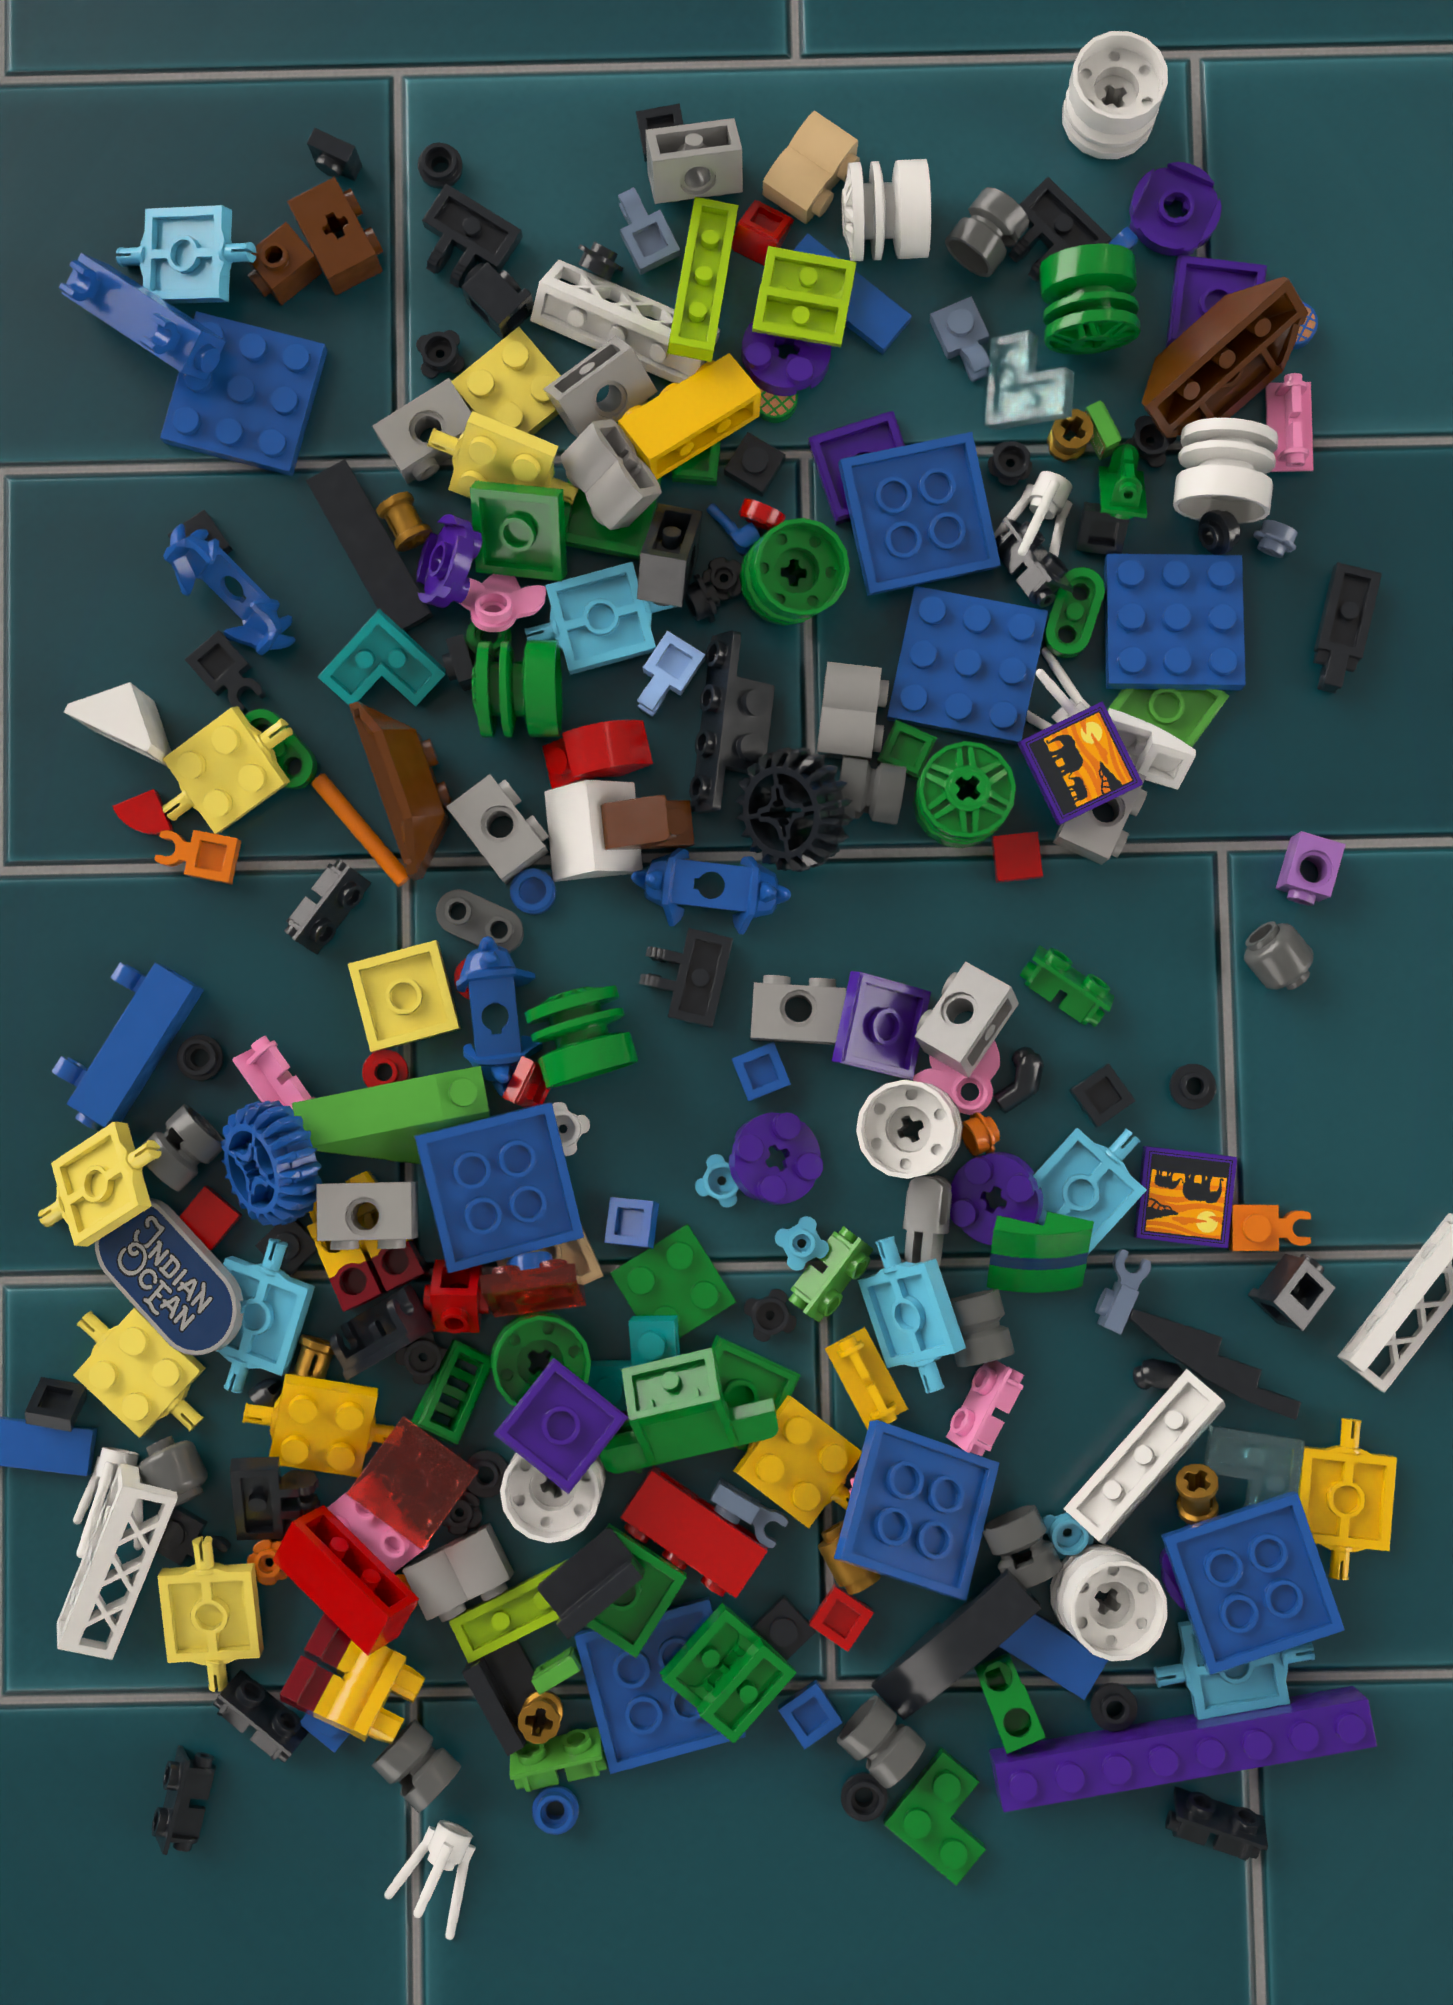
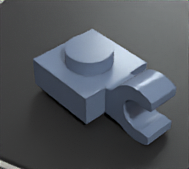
M634 187L619 194L618 198L621 202L619 207L629 224L620 229V235L640 275L680 256V248L661 210L648 215Z
M972 296L930 313L929 321L947 360L960 355L971 382L988 376L987 368L991 364L981 345L988 343L990 335Z
M1120 1249L1113 1259V1268L1118 1276V1281L1114 1282L1112 1289L1106 1287L1103 1290L1095 1308V1313L1100 1315L1097 1324L1118 1334L1122 1333L1139 1294L1137 1290L1140 1283L1147 1277L1151 1269V1261L1142 1259L1136 1271L1128 1272L1124 1263L1129 1252L1124 1249Z
M721 1477L711 1493V1501L717 1504L714 1509L716 1513L734 1524H738L741 1519L750 1525L752 1523L755 1527L757 1540L765 1547H775L776 1540L765 1533L764 1527L770 1521H776L786 1527L789 1521L784 1513L760 1504L759 1500Z

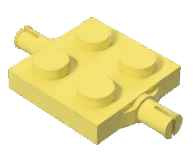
M474 411L471 412L465 431L461 434L460 438L436 430V428H433L427 447H432L453 456L454 470L448 490L470 498V487L475 481L563 489L564 501L573 505L578 488L554 477L553 462L559 447L558 445Z
M236 706L228 709L163 758V761L179 782L182 791L162 806L164 813L172 811L166 816L172 821H176L178 817L193 807L200 812L214 834H217L227 829L290 783V780L277 763L273 748L287 737L293 735L291 727L285 728L289 724L281 718L262 733L249 723L240 708Z
M112 1122L51 1163L57 1183V1199L54 1203L39 1211L38 1217H43L39 1219L45 1227H52L64 1218L69 1225L74 1246L88 1247L152 1206L142 1169L145 1165L161 1156L162 1152L157 1151L160 1149V1146L155 1141L148 1140L135 1150L128 1124Z
M133 1308L119 1325L111 1329L94 1315L92 1311L85 1314L82 1320L77 1323V1326L82 1328L96 1344L93 1347L91 1356L73 1376L139 1438L146 1435L160 1418L170 1413L189 1432L203 1420L204 1417L184 1399L188 1394L191 1384L206 1368L193 1355L179 1352L170 1346L136 1308Z
M203 1536L192 1540L195 1558L194 1565L190 1567L162 1568L157 1576L167 1662H193L206 1665L209 1690L215 1692L218 1687V1692H220L229 1684L226 1671L227 1663L236 1659L260 1658L264 1650L255 1563L229 1565L215 1563L212 1537L206 1536L203 1541Z

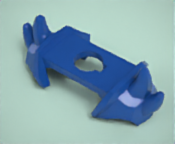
M179 524L174 528L170 538V546L166 548L163 557L172 565L182 594L189 596L196 578L201 579L242 619L243 626L229 628L224 631V635L229 641L250 646L261 656L269 650L286 648L295 643V637L282 634L291 626L292 616L278 617L277 610L280 606L278 600L270 599L219 547V540L214 538L209 542L205 541L208 536V531L205 529L196 530L186 537L183 524ZM225 576H231L241 584L243 595L246 599L233 595L227 589Z
M677 848L670 854L652 859L647 869L635 871L631 875L633 883L644 890L646 899L663 907L669 926H675L684 915L685 909L678 905L738 911L740 913L733 914V924L737 932L743 935L753 918L772 914L777 909L778 904L788 901L791 897L790 890L779 885L776 874L757 863L752 856L743 857L740 862L743 866L685 860L689 858L688 850ZM707 872L718 873L724 880V891L717 898H705L698 889H694L695 878L700 879Z
M486 936L481 939L478 949L472 950L467 955L460 979L456 981V987L459 992H465L467 987L469 989L475 1050L471 1043L466 1044L463 1047L464 1057L469 1060L473 1067L481 1066L483 1080L491 1082L498 1095L502 1097L521 1057L529 1058L541 1050L543 1046L542 1043L533 1042L530 1036H521L520 1042L515 986L517 988L527 985L535 979V973L516 968L508 950L497 946L492 937ZM498 1003L507 1009L508 1021L501 1028L502 1033L492 1034L491 1029L487 1028L482 1022V1012L489 1004Z

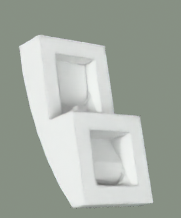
M1109 708L1108 713L1137 772L1145 775V780L1178 790L1196 756V750L1155 725Z

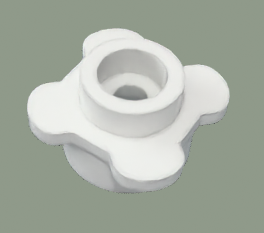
M556 1102L552 1105L558 1130L560 1125L563 1124L568 1128L566 1133H560L559 1131L564 1155L570 1156L577 1151L576 1143L580 1136L589 1131L590 1121L585 1115L577 1116L570 1112L565 1103Z

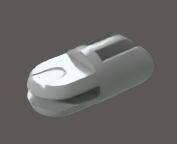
M942 1176L915 1177L909 1182L903 1229L907 1230L904 1253L905 1262L919 1263L936 1258L938 1266H940L944 1234L949 1233L952 1199L951 1184Z

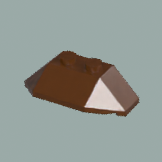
M1283 276L1225 295L1155 357L1142 405L1163 436L1166 438L1177 437V435H1181L1182 429L1187 424L1197 420L1231 418L1283 372L1296 343L1299 327L1304 324L1308 315L1306 307L1288 278Z
M358 701L351 703L349 707L407 875L414 881L422 879L451 822L446 806L453 802L446 782L437 783L432 766L438 765L439 761L430 738L423 741L416 729Z

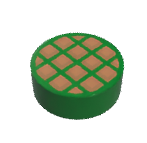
M760 389V417L763 420L771 423H780L786 421L794 414L798 404V392L791 396H777Z

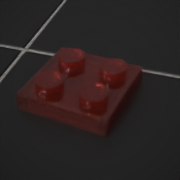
M547 1260L541 1262L539 1268L520 1270V1267L515 1265L500 1266L494 1268L492 1274L480 1275L481 1292L494 1317L586 1306L585 1288L575 1263L567 1264L566 1260Z
M403 1416L345 1495L415 1547L423 1550L479 1471Z

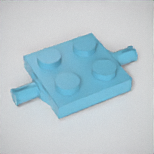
M223 205L145 209V232L140 246L132 248L119 247L116 254L121 256H116V260L120 267L140 266L143 276V287L169 304L229 302L231 264L233 262L252 263L256 260V256L251 253H257L252 242L232 243V210Z
M628 562L545 585L551 604L550 622L524 629L527 641L558 640L559 647L564 652L569 673L572 675L653 653L656 645L651 630L652 613L678 606H660L650 601L637 599L638 580L633 562Z
M1076 1128L1037 1170L1033 1177L1037 1181L1038 1189L1041 1187L1044 1197L1042 1213L1038 1220L1039 1225H1044L1047 1211L1094 1221L1089 1247L1090 1253L1147 1191L1129 1174L1125 1164L1122 1162L1133 1148L1141 1142L1136 1136H1133L1121 1148L1133 1134L1127 1128L1124 1129L1125 1131L1109 1148L1094 1143L1080 1129Z
M887 1237L875 1242L884 1268L877 1274L858 1280L886 1367L890 1368L899 1365L918 1367L925 1393L935 1392L945 1387L935 1361L939 1360L942 1356L959 1352L965 1349L966 1346L936 1258L919 1263L902 1262L894 1240L895 1237Z
M270 1238L268 1240L269 1243L262 1263L254 1264L235 1256L224 1259L223 1265L237 1280L243 1296V1301H240L241 1313H244L242 1326L236 1337L226 1347L216 1351L232 1363L224 1389L227 1391L231 1390L233 1393H243L249 1369L261 1368L280 1376L289 1372L315 1286L294 1279L280 1269L288 1243L280 1242L281 1240Z
M1190 1621L1177 1623L1182 1646L1180 1663L1154 1667L1153 1670L1158 1688L1184 1682L1191 1694L1194 1715L1198 1720L1290 1704L1286 1683L1288 1664L1315 1660V1653L1312 1652L1314 1650L1312 1642H1308L1210 1675L1204 1665Z

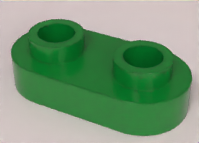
M1086 567L1074 568L1065 576L1074 588L1080 587L1086 591L1087 599L1077 600L1071 592L1059 588L1044 629L1043 637L1047 649L1060 658L1075 657L1085 649L1090 641L1104 597L1105 587L1102 578L1097 572ZM1063 629L1069 630L1073 634L1074 640L1070 643L1062 642L1059 639L1058 632Z
M256 709L245 715L249 723L259 731L265 726L271 727L281 719L276 713L265 709ZM293 731V735L280 742L273 750L275 751L277 763L290 780V783L284 787L301 789L309 785L315 778L317 760L313 752ZM294 759H299L302 768L299 773L292 775L289 765Z

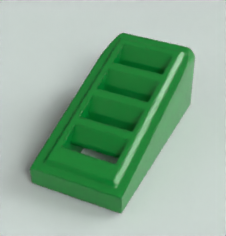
M452 1340L409 1426L445 1443L458 1445L491 1370V1357L457 1340ZM457 1358L477 1367L475 1374L472 1375L455 1367ZM449 1376L468 1384L466 1391L464 1392L447 1384ZM441 1394L459 1401L457 1408L455 1409L440 1402ZM434 1411L451 1418L447 1426L431 1419Z

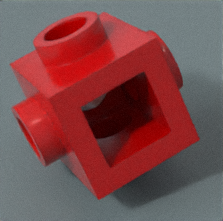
M435 1259L432 1282L425 1285L423 1307L426 1312H431L432 1322L436 1328L433 1331L480 1333L482 1314H490L492 1299L491 1286H483L482 1265L448 1273L445 1261Z

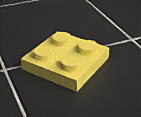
M517 327L451 381L471 411L531 435H534L559 414L544 388L561 375L520 327Z
M437 940L348 964L370 1052L386 1050L461 1029Z

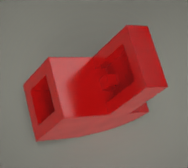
M613 720L578 727L563 732V738L542 746L552 789L583 780H590L595 777H620L653 764L643 720Z

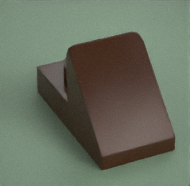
M655 795L601 805L605 850L688 848L695 845L690 800L667 801L665 795Z

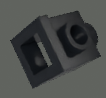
M487 262L485 265L483 263L476 265L467 274L464 280L465 284L462 286L466 303L502 340L532 314L534 303L531 293L526 288L521 291L517 282L505 270L498 273Z
M1284 1254L1260 1288H1253L1248 1296L1277 1324L1304 1331L1335 1287L1322 1275L1325 1271L1324 1268L1313 1258L1305 1254H1301L1300 1257Z

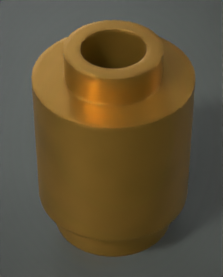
M840 1521L821 1533L824 1540L818 1545V1549L838 1586L845 1587L847 1593L853 1595L876 1583L881 1578V1575L834 1559L843 1521Z

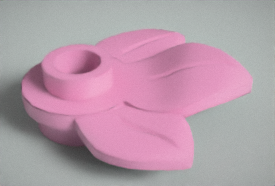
M492 574L482 583L469 578L470 588L468 595L459 604L471 612V620L477 628L486 632H501L509 629L516 619L537 613L545 603L546 587L533 585L521 588L515 576Z
M994 1040L969 1078L930 1055L929 1061L932 1068L925 1069L913 1077V1081L933 1084L946 1092L956 1104L960 1113L973 1115L975 1112L980 1113L989 1106L993 1097V1088L990 1080L1000 1066V1054L997 1044ZM967 1083H973L979 1088V1095L973 1101H967L961 1095V1089Z

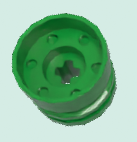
M1086 244L1061 250L1041 262L1039 268L1041 298L1049 305L1043 313V323L1046 325L1044 342L1049 350L1074 355L1095 354L1128 345L1138 338L1141 332L1140 320L1136 315L1139 310V302L1134 296L1130 295L1137 286L1135 255L1131 249L1114 244Z
M807 518L785 520L759 538L743 557L739 574L742 595L751 610L767 622L782 626L801 624L835 604L846 588L850 567L846 548L838 535L825 524ZM789 567V574L797 577V581L789 585L787 577H781V572Z
M528 640L524 649L523 661H515L510 641H502L499 662L495 660L492 642L479 641L476 661L472 669V702L482 738L495 737L497 717H501L505 738L513 737L517 717H525L530 737H560L562 731L563 696L561 655L558 640Z
M963 741L945 746L929 759L915 785L913 808L918 824L928 837L944 846L963 849L981 844L996 833L1014 806L1016 784L1012 769L1000 753L985 744ZM968 783L973 785L975 788L972 793L973 798L967 797L962 801L956 796L960 790L959 786L965 787Z
M616 985L606 987L587 986L549 997L539 1006L524 1012L527 1024L549 1022L550 1027L531 1034L533 1042H555L556 1049L538 1059L547 1089L589 1079L639 1062L631 1033H609L607 1025L625 1016L623 1008L602 1011V1005L620 998Z
M532 1311L517 1315L501 1328L492 1345L490 1364L496 1388L510 1405L515 1407L544 1371L539 1366L533 1371L529 1369L532 1362L528 1355L532 1350L539 1354L545 1349L548 1350L549 1353L546 1358L549 1363L555 1358L586 1384L589 1382L591 1358L588 1346L571 1322L555 1313Z

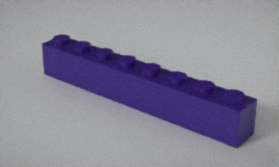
M1354 1686L1291 1696L1289 1697L1290 1704L1203 1720H1198L1194 1714L1132 1724L1128 1728L1116 1732L1103 1729L1041 1740L1008 1754L1004 1747L990 1749L989 1753L997 1797L1003 1812L1377 1747L1369 1700Z

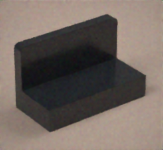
M607 1527L541 1581L538 1585V1591L559 1616L556 1625L569 1640L643 1579L645 1569L611 1527Z
M518 1639L471 1663L467 1662L462 1671L467 1684L507 1756L523 1748L526 1743L523 1733L518 1728V1717L525 1699L531 1693L537 1691L531 1682L535 1669ZM537 1708L535 1713L536 1723L539 1725H544L547 1719L545 1715L546 1710L542 1708Z

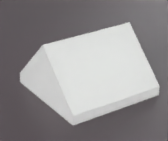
M131 682L67 704L64 713L90 730L167 766L163 758L172 751L155 701Z
M583 780L544 791L554 882L626 875L643 870L641 849L605 850L601 805L609 802L635 799L634 782Z

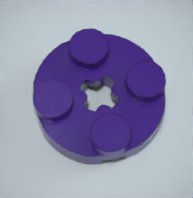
M1185 162L1168 163L1167 167L1159 168L1156 171L1152 169L1141 178L1131 198L1129 207L1130 229L1146 247L1154 252L1177 257L1178 255H1192L1197 248L1204 245L1212 236L1221 216L1220 198L1218 200L1217 193L1213 189L1215 183L1201 168ZM1174 200L1183 203L1181 211L1186 213L1184 217L1172 218L1168 215V211L1164 209V204L1172 205Z
M753 321L748 325L742 339L741 358L743 365L745 364V368L750 373L749 377L760 389L777 396H791L797 394V390H802L809 386L812 389L823 380L830 364V345L752 332ZM780 345H791L798 354H789L787 359H782L779 357V349L777 347Z
M451 514L444 515L438 521V523L445 525L439 535L430 532L423 546L417 568L416 582L425 584V593H418L419 599L424 603L439 608L447 607L452 601L462 603L465 600L470 588V579L467 575L472 559L477 557L482 546V534L473 530L472 524L468 520Z
M771 1112L754 1117L739 1128L733 1139L735 1142L732 1147V1154L729 1155L730 1172L737 1187L753 1200L770 1203L769 1205H782L796 1201L810 1191L816 1179L823 1171L820 1147L815 1135L793 1113ZM770 1146H773L776 1151L781 1150L784 1154L785 1159L782 1161L784 1166L781 1170L777 1166L768 1167L765 1160L770 1157L768 1150Z
M996 1151L972 1158L957 1171L951 1184L950 1217L952 1221L961 1227L972 1239L987 1245H992L997 1215L1037 1224L1042 1213L1044 1197L1041 1187L1038 1189L1037 1181L1032 1175L1034 1174L1033 1170L1024 1160L1006 1152ZM995 1187H998L1002 1190L1001 1198L1007 1200L1005 1207L999 1206L994 1210L989 1206L986 1192H992Z

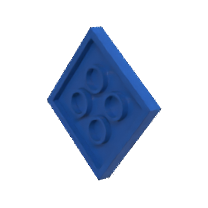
M196 311L194 320L225 339L226 343L220 353L218 365L210 372L206 381L181 373L180 371L178 372L160 439L164 444L293 476L328 349L326 345Z
M972 432L843 458L838 462L867 596L996 569L1001 566Z
M1106 554L1104 559L1106 689H1215L1242 691L1246 685L1242 555Z
M915 586L887 720L894 722L899 720L909 725L1018 745V742L1022 740L1048 611Z
M552 1102L414 1136L448 1273L584 1238Z
M871 1420L834 1559L956 1600L966 1601L1000 1463L888 1423Z
M1291 1491L1161 1535L1204 1665L1210 1675L1345 1630L1297 1492Z
M710 1596L668 1607L637 1658L592 1629L579 1631L575 1634L574 1637L610 1774L730 1741L700 1717L697 1708L666 1684L660 1675L661 1670L714 1612ZM746 1731L740 1736V1738L746 1737Z

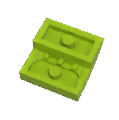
M768 246L752 332L841 347L857 262Z

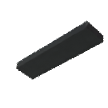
M346 459L307 479L306 482L378 610L381 609L405 632L432 618L433 614L428 605L419 599V589Z

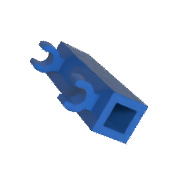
M83 253L80 254L78 260L71 261L69 266L73 270L67 283L60 284L61 294L181 373L204 381L207 380L210 372L219 363L220 353L226 343L225 339L111 265Z
M120 962L110 978L135 992V995L89 1068H86L70 1057L66 1059L61 1056L52 1070V1073L77 1087L68 1100L67 1105L78 1111L75 1118L79 1122L93 1130L100 1131L102 1127L105 1128L112 1122H122L205 990L167 966L154 963L146 976L130 965Z

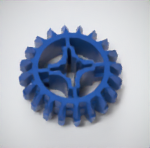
M279 1100L262 1103L257 1101L247 1104L245 1108L239 1109L235 1114L228 1117V1125L223 1127L225 1139L220 1142L225 1156L221 1159V1162L226 1165L227 1175L225 1178L230 1180L232 1185L231 1193L238 1196L240 1208L247 1209L249 1217L252 1220L258 1219L263 1226L269 1224L273 1226L278 1224L285 1225L297 1221V1218L303 1217L305 1213L312 1211L313 1204L317 1201L316 1184H322V1180L318 1176V1170L322 1166L316 1160L315 1152L318 1148L313 1147L311 1143V1131L304 1130L302 1117L294 1116L292 1108L290 1106H283Z

